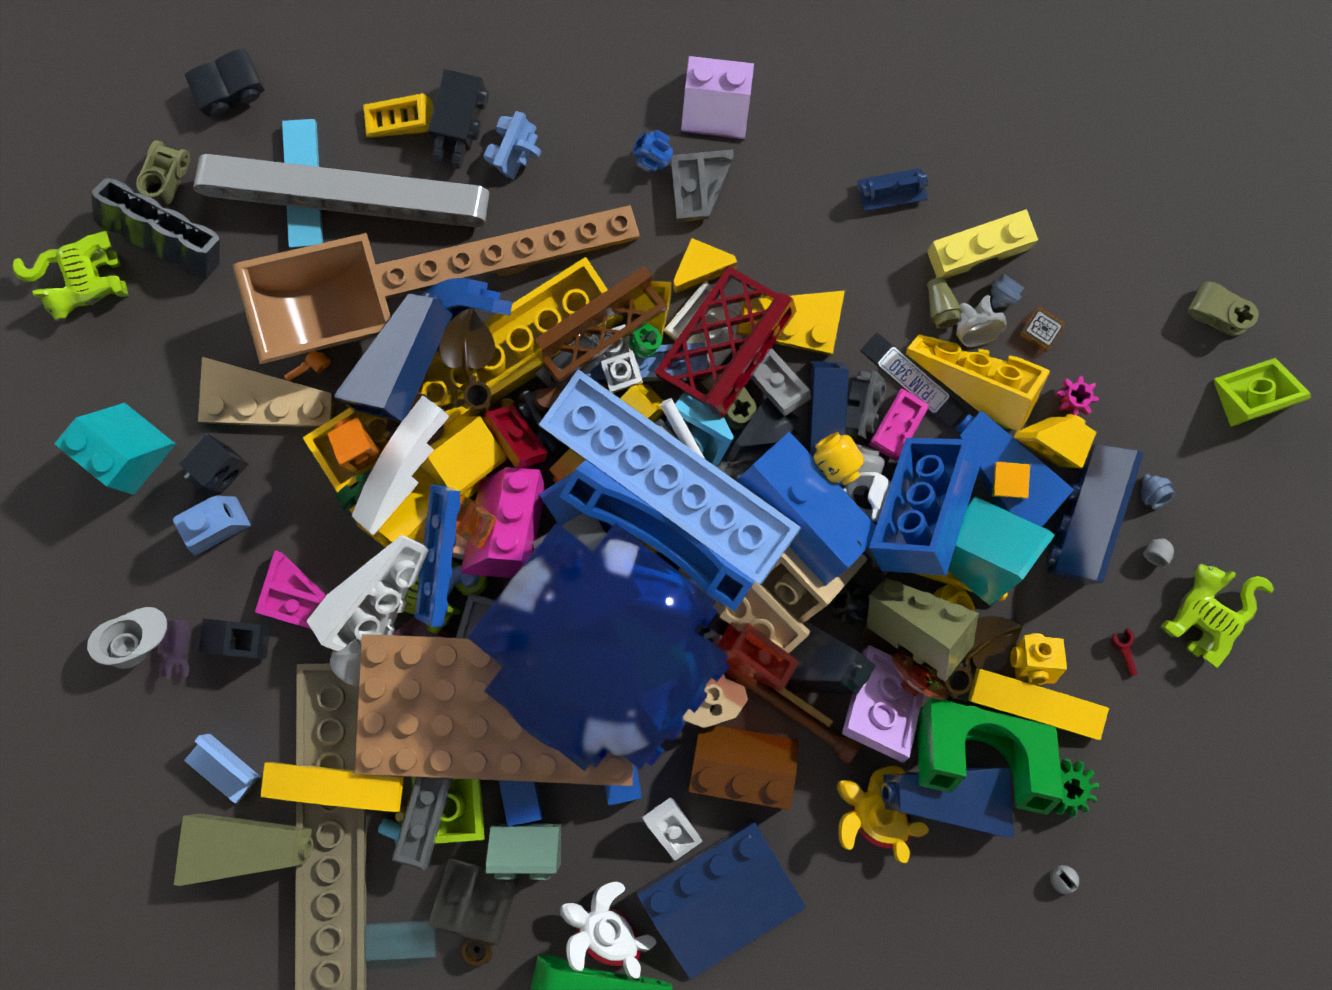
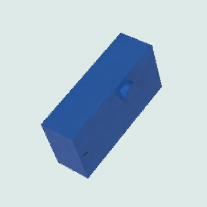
M790 432L736 480V482L801 527V530L789 547L825 586L846 571L870 546L876 524L838 483L828 480L815 463L813 456Z
M906 438L869 546L881 571L947 575L980 467V462L970 440Z

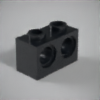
M206 433L179 462V465L187 471L183 476L196 488L202 487L207 492H210L212 489L223 493L249 463L228 444Z

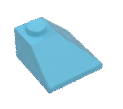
M683 393L675 405L705 460L718 467L734 436L724 417H719L709 407ZM667 419L665 424L672 431L673 435L677 438V440H679L670 422Z

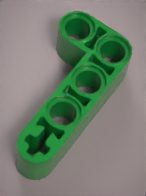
M537 955L530 990H672L673 985L660 979L642 976L638 979H631L627 974L583 968L581 972H575L569 966V963L562 958L550 955Z

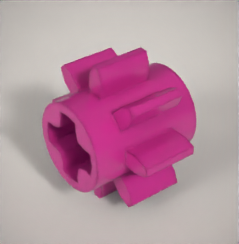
M1083 376L1076 378L1074 384L1069 379L1064 380L1062 386L1065 390L1058 391L1054 395L1060 398L1061 405L1058 410L1065 409L1073 415H1078L1079 410L1084 415L1091 413L1092 410L1088 404L1099 401L1098 397L1093 396L1092 389L1096 384L1088 385L1084 383ZM1077 391V397L1082 398V401L1076 403V397L1071 396V393Z

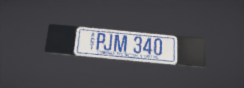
M876 333L862 348L866 355L906 390L929 404L928 409L949 427H952L966 411L962 405L879 333Z

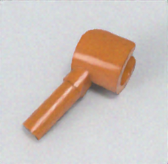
M310 352L306 356L305 361L285 374L284 378L286 381H291L310 368L319 374L331 364V361L324 353Z

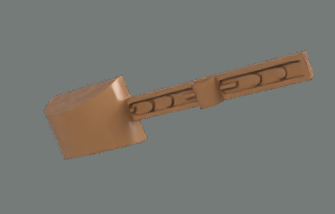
M631 205L380 264H375L367 233L238 262L233 264L232 267L259 364L378 336L391 318L386 302L387 299L425 291L439 282L453 278L475 279L496 273L498 276L514 275L526 270L529 265L638 240L640 234Z

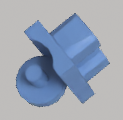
M515 111L513 117H500L496 126V132L501 137H504L501 146L490 144L484 153V159L490 165L496 167L505 177L513 180L520 165L525 166L529 157L538 159L542 152L534 145L538 137L534 134L537 127L526 119L524 113Z

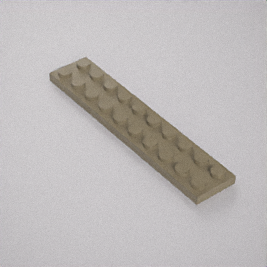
M330 663L297 664L296 765L355 770L359 687L349 685L339 679L332 671ZM296 802V826L312 828L310 838L313 840V849L307 863L296 865L295 990H366V809Z

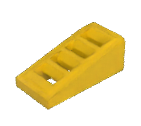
M421 93L363 105L366 137L373 138L428 132L433 113L432 100ZM403 109H407L408 122L404 121ZM394 110L395 124L391 125L390 111ZM377 112L382 114L383 126L378 127Z

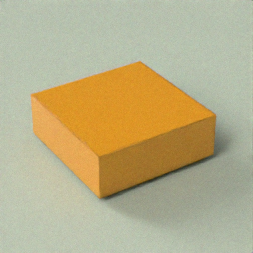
M995 462L992 496L1027 499L1030 465Z

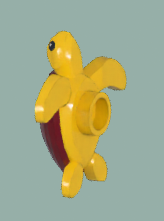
M886 766L876 770L870 778L868 790L863 791L860 785L853 781H839L837 784L839 795L844 801L851 804V811L844 814L839 822L838 834L842 847L846 850H851L858 831L871 844L883 848H893L896 860L899 863H907L910 856L907 845L910 844L912 836L916 838L922 837L928 833L929 829L922 822H911L908 814L885 809V803L881 796V786L884 783L883 774L905 773L904 770L898 766Z

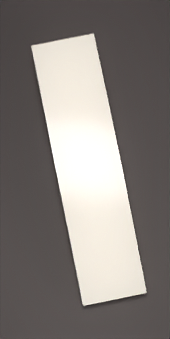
M425 396L420 398L404 418L380 454L362 489L352 517L372 535L378 531L419 483L412 475L433 452L434 449L427 442L449 417L441 408Z

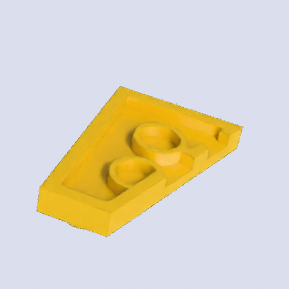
M845 291L790 296L794 300L797 312L775 343L828 356L832 355ZM768 298L750 299L752 312L756 313L766 310L772 301ZM746 301L741 303L739 316L749 314ZM751 323L738 324L735 334L748 337L752 331Z

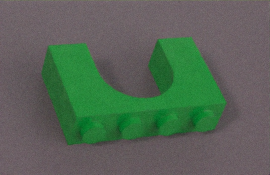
M931 697L920 710L917 722L919 786L952 793L967 777L965 741L978 740L996 748L1009 763L1013 774L1015 808L1048 815L1063 800L1056 727L1037 721L1012 717L1005 713L982 710L976 706H966L949 702L946 699L938 700V698L934 699Z

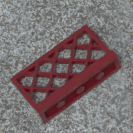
M728 266L654 371L655 375L706 405L714 414L723 418L797 312L793 298L783 292L778 294ZM734 279L743 284L744 293L725 297L724 289L730 280ZM764 296L772 301L766 310L756 313L752 312L750 299ZM746 301L749 314L730 319L727 305ZM723 306L726 320L707 324L706 314L708 311ZM750 322L752 331L748 337L734 340L732 326ZM727 327L730 341L711 346L709 331ZM704 333L707 347L689 351L687 341L690 337ZM732 348L733 358L730 363L716 367L713 353ZM709 354L711 368L693 372L690 358ZM686 359L688 374L674 377L666 372L673 362ZM713 375L714 386L707 396L696 390L694 379ZM690 381L691 386L687 385L684 382Z

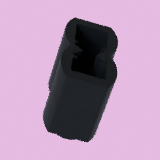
M244 48L226 53L215 61L197 66L184 74L199 109L206 116H222L235 103H251L259 98L260 93L265 91L254 63Z

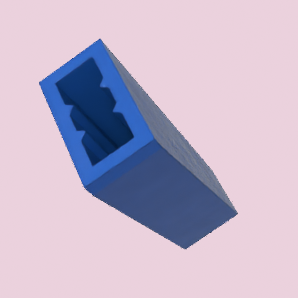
M980 411L974 417L968 414L957 426L956 429L960 434L955 439L971 441L980 462L977 476L999 508L1042 527L1074 490L983 411ZM995 462L1030 465L1027 499L992 496Z

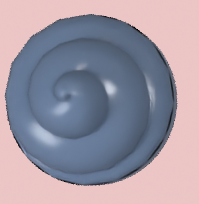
M1003 273L999 279L995 278L993 280L991 295L993 296L992 306L994 308L1006 307L1009 304H1016L1022 298L1020 293L1024 289L1023 286Z
M1148 474L1143 476L1140 493L1141 499L1146 505L1157 509L1167 504L1175 496V492L1172 489L1173 484L1168 478L1151 477Z

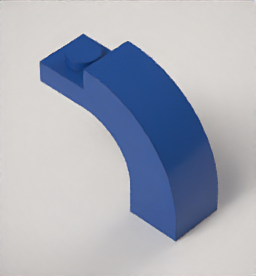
M466 278L444 280L424 292L433 294L443 301L442 305L453 314L450 321L459 313L470 308L510 315L513 303L500 300V292L487 290L488 283Z

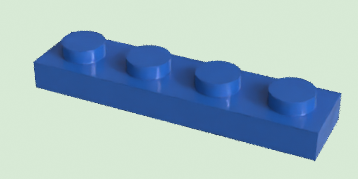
M432 484L430 486L423 543L429 551L420 570L414 618L431 627L444 626V618L448 610L447 594L449 581L452 577L451 562L453 548L456 544L455 530L461 502L459 490L444 485Z

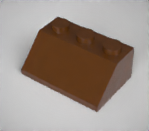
M719 725L705 728L699 726L688 792L790 810L796 779L799 740Z

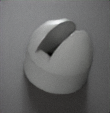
M1156 539L1148 544L1143 555L1152 564L1159 567H1167L1173 558L1174 548L1170 541Z
M1060 865L1052 870L1050 883L1056 891L1062 894H1070L1078 888L1079 876L1071 867ZM1063 872L1072 882L1070 887L1059 877Z

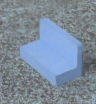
M211 734L199 735L195 740L197 746L184 761L235 804L239 803L260 778V775Z

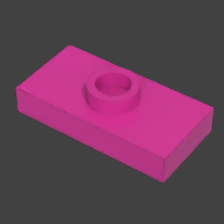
M901 388L868 445L897 462L906 438H912L930 405Z

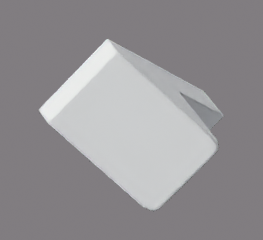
M671 797L642 817L648 828L675 861L703 842L679 805Z

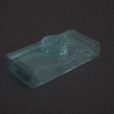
M435 920L365 925L366 961L436 956Z

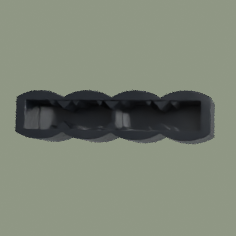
M105 178L91 191L93 219L103 229L122 234L133 245L150 249L158 258L166 262L178 264L185 272L198 278L207 279L219 266L220 238L211 229L203 225L191 223L187 217L177 211L162 208L156 200L143 194L134 193L126 184L115 179Z

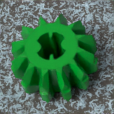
M1064 758L1060 768L1063 800L1054 808V812L1062 815L1066 811L1068 816L1073 818L1077 815V808L1084 813L1089 812L1086 801L1094 803L1098 801V798L1091 795L1090 791L1096 790L1100 786L1099 783L1089 782L1095 773L1091 769L1084 770V762L1077 760L1072 766L1070 759ZM1066 782L1071 783L1075 787L1073 793H1069L1063 788Z

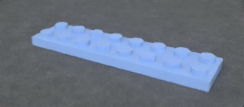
M579 369L539 423L546 431L760 585L801 530V527Z

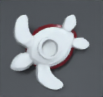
M611 882L596 889L592 896L591 911L586 912L581 905L575 903L561 905L560 915L562 919L569 925L576 927V934L569 938L566 948L569 966L575 972L583 970L586 952L592 959L601 964L623 966L627 976L631 979H638L640 977L641 966L637 961L640 958V951L647 952L656 944V940L650 935L637 937L630 920L620 911L609 908L612 901L624 892L625 887L623 884Z

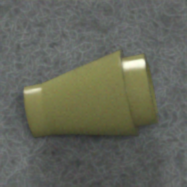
M939 277L930 280L927 283V287L929 290L931 322H934L938 329L949 328L960 323L963 311L949 288L946 278Z

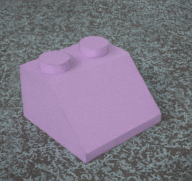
M689 56L681 132L745 139L754 63Z

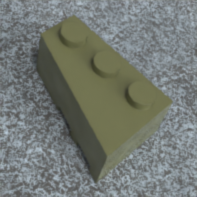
M885 578L870 594L867 628L896 648L903 646L913 653L914 661L920 665L925 662L938 671L937 677L945 682L974 645L979 613L967 609L960 604H954L935 597L930 593L903 585L899 581Z

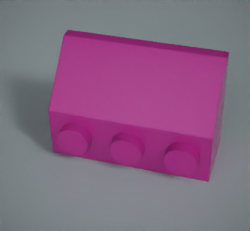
M506 467L480 481L461 567L462 574L529 579L535 549L532 542L537 539L544 503L539 494L546 490L540 470Z

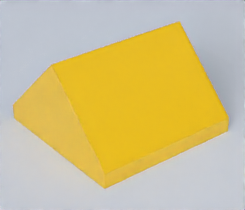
M473 416L464 417L446 429L440 439L430 445L434 450L420 466L439 485L459 490L461 495L507 460L481 417Z

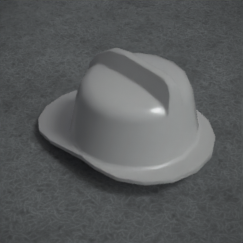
M144 607L136 609L99 625L88 639L87 650L91 658L99 664L112 665L121 669L132 668L141 663L147 653L162 641L167 631V619L164 613L157 608Z

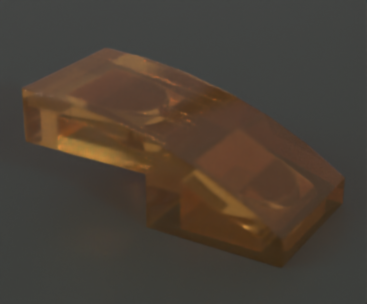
M461 494L459 497L461 507L457 514L455 533L482 549L498 518L474 500Z

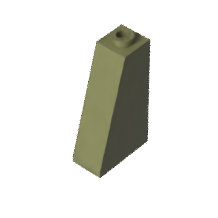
M201 813L184 815L174 885L183 886L305 864L313 849V840L310 838L312 828Z

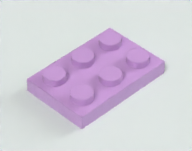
M869 645L863 651V656L875 664L876 667L857 695L852 694L842 734L904 763L910 757L924 694L912 688L907 681L909 680L913 686L923 691V689L911 678L903 676V679L892 662L893 656ZM914 667L919 673V675H917L916 677L917 679L920 678V675L926 674L928 676V673Z

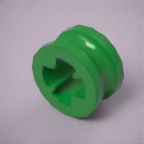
M645 324L629 337V348L635 355L641 358L652 357L662 343V336L654 326Z

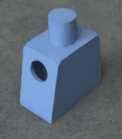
M213 496L173 518V522L186 547L194 556L251 526L237 497ZM225 510L229 511L231 517L228 516Z

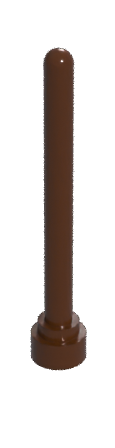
M725 659L721 661L719 667L722 672L834 747L832 751L837 754L836 758L847 765L852 761L862 743L845 735L840 736L730 660Z

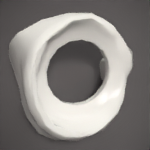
M861 472L860 476L853 482L845 485L843 490L855 502L853 492L857 486L862 485L870 488L868 500L873 509H861L873 522H878L891 482L877 472Z

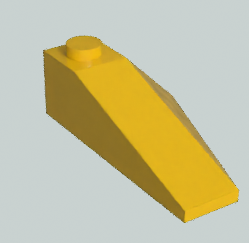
M918 335L906 351L909 357L977 411H983L1001 427L1015 431L1021 430L1029 418L1050 373V370L1018 357L1008 356L1007 361L989 357L990 352L988 350L978 349V352L963 351L957 343Z

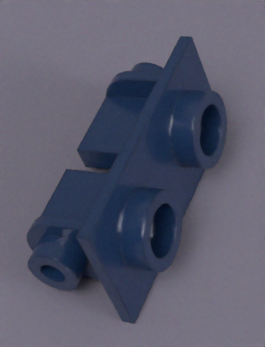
M921 168L857 180L864 212L928 200L925 188L928 186V177L926 173L922 174Z

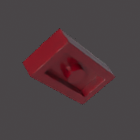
M514 405L485 412L483 422L516 469L545 461L548 451Z

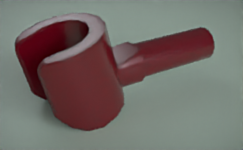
M1126 628L1124 630V636L1127 640L1126 644L1118 641L1116 632L1111 635L1110 643L1115 649L1120 650L1129 676H1135L1138 673L1130 649V645L1134 642V634L1130 629Z

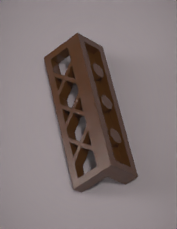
M645 266L534 339V353L558 383L667 310L666 303L652 288L653 275ZM643 294H646L655 305V307L647 312L632 310L634 300ZM628 304H630L629 309H623ZM612 315L628 317L627 325L621 330L606 328L607 319ZM631 317L637 318L636 320L631 322ZM602 323V328L596 327L597 325ZM584 334L601 335L599 345L593 349L578 347L580 337ZM604 335L611 336L604 341ZM575 341V346H570V345H569V344H571L572 342ZM559 351L573 353L572 363L561 371L550 358ZM577 354L583 355L577 359Z

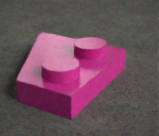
M274 551L255 612L311 629L307 620L326 597V594L282 552Z

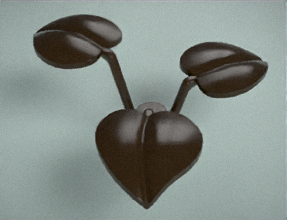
M470 308L456 315L448 323L438 346L443 363L449 368L462 367V372L468 379V382L463 384L458 390V400L439 406L444 412L460 406L470 410L483 408L484 414L490 411L491 391L485 383L476 381V376L470 373L469 368L481 369L489 364L495 353V341L489 328L482 322L475 310ZM417 393L414 402L410 408V411L422 396H425L429 400L430 398L424 394ZM499 399L493 405L492 410L510 405L515 406L517 402L512 399ZM387 419L384 437L388 442L401 422ZM444 424L427 442L429 446L440 439L444 432Z
M986 616L978 618L974 645L964 657L963 666L958 665L945 682L939 678L942 687L949 691L944 698L950 702L952 698H957L958 695L970 690L973 683L970 673L971 658L974 665L982 670L994 672L1004 668L1010 661L1011 650L1017 644L1022 626L1003 617ZM867 626L863 629L862 636L865 649L870 645L891 656L899 657L901 661L906 660L909 662V659L913 660V653L903 646L896 648L867 628ZM926 662L922 664L923 666L933 670L934 672H938L936 669L931 667ZM964 700L951 701L953 703L969 706V704Z

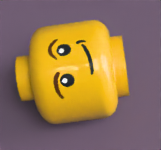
M836 432L816 444L815 448L817 451L813 456L814 461L829 481L833 483L841 481L842 485H847L860 476L858 470L864 463V457L850 436H840Z

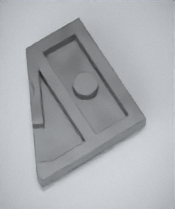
M733 150L672 155L671 167L677 222L710 218L733 160Z

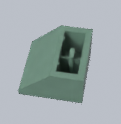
M494 823L490 827L486 873H495V879H515L516 874L529 873V879L534 880L550 879V874L557 873L561 865V824L522 823L507 826V823Z

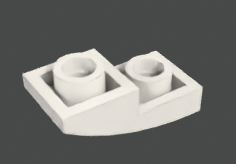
M624 324V325H621V326H618V327H615V328H612V329H614V330H621V329L624 328L626 325ZM604 335V341L611 336ZM627 336L603 353L606 359L601 361L611 393L643 383L636 356L629 348L628 341L630 336Z

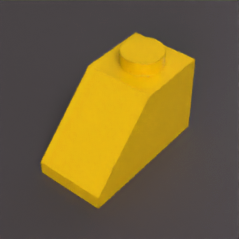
M1067 414L1066 417H1050L1019 430L1015 433L1014 438L1058 467L1083 468L1096 431L1085 425L1086 421L1083 418Z

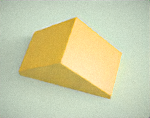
M691 238L674 278L673 288L675 293L677 294L702 284L704 281L722 276L728 266L736 270V257Z

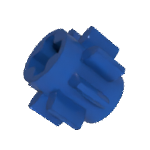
M659 130L655 132L650 131L649 134L643 132L636 140L632 151L636 155L635 157L638 158L636 165L647 172H650V170L655 171L656 168L664 169L673 155V148L668 144L670 137Z

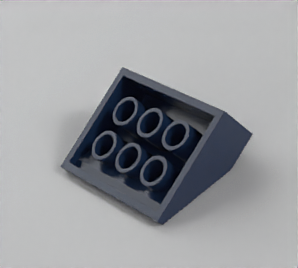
M754 819L746 822L642 886L637 891V896L655 927L690 979L806 908Z

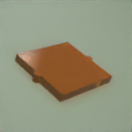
M776 686L775 692L828 727L831 726L833 722L831 719L784 687Z

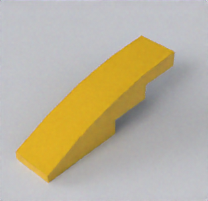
M976 668L968 701L1097 740H1101L1109 710L1105 706Z
M265 762L261 797L329 806L400 812L404 777L355 774V770Z

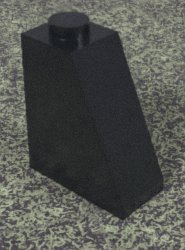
M806 621L803 625L810 631L809 635L785 657L781 655L767 676L789 692L857 695L863 685L869 680L876 665L860 652Z

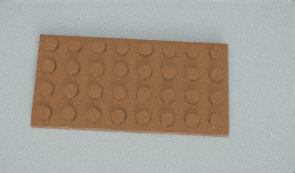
M362 634L355 774L632 786L638 645L549 642L546 647L539 644L537 647L532 648L525 641Z

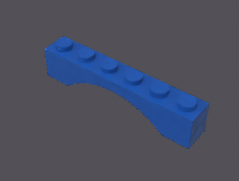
M585 460L574 470L559 495V498L587 516L616 526L654 547L682 568L696 581L705 593L733 611H736L755 582L588 460Z

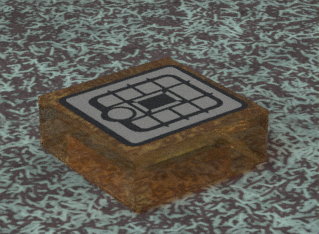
M1038 306L1019 335L1044 352H1048L1066 323Z

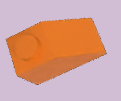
M351 416L344 418L334 425L335 430L327 433L337 461L341 466L353 473L377 461L381 454L365 422L359 417L354 419Z

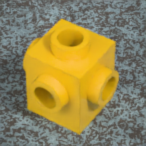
M1038 633L1024 635L1019 643L1012 648L1010 655L1011 666L1015 667L1016 680L1028 681L1033 685L1055 684L1067 670L1064 639L1044 637V635Z

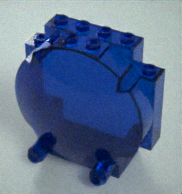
M556 523L467 637L502 666L484 692L506 708L516 722L531 736L543 744L560 751L583 771L590 764L596 768L609 751L615 756H624L640 770L645 763L652 766L664 751L659 745L666 738L673 741L685 726L686 721L682 719L689 709L695 713L707 698L708 693L704 691L707 683L711 678L718 682L730 666L725 662L728 654L696 630L699 624L705 628L718 611L713 606L717 601L617 523L613 525L595 550L565 526Z

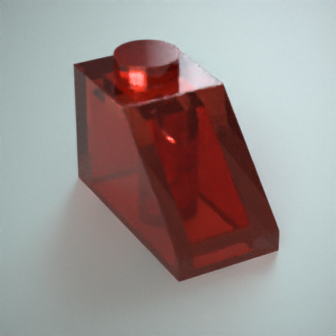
M748 622L730 624L713 651L715 655L738 672L779 691L784 689L799 663L797 659Z

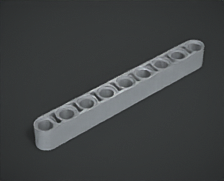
M213 154L199 156L193 186L197 193L208 197L465 227H482L485 225L489 191L476 185Z

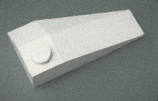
M401 535L327 594L307 620L321 645L340 651L353 640L357 639L361 643L362 634L394 635L396 629L393 624L398 613H403L407 604L404 600L409 587L415 584L429 549L425 545Z

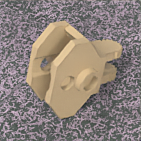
M710 645L702 647V657L707 671L699 674L691 652L683 653L682 655L686 661L684 667L687 677L684 678L686 685L673 702L677 716L703 728L736 718L748 700L745 687L725 678L723 672L718 670L714 652Z

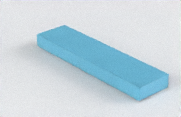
M316 120L282 121L284 163L319 167ZM287 206L289 248L294 250L323 243L322 210Z

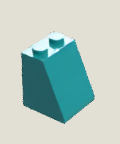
M122 403L76 417L54 445L106 487L135 495L176 443L126 403Z
M975 497L968 503L948 571L991 606L1024 579L1052 540L1054 534L1043 527Z

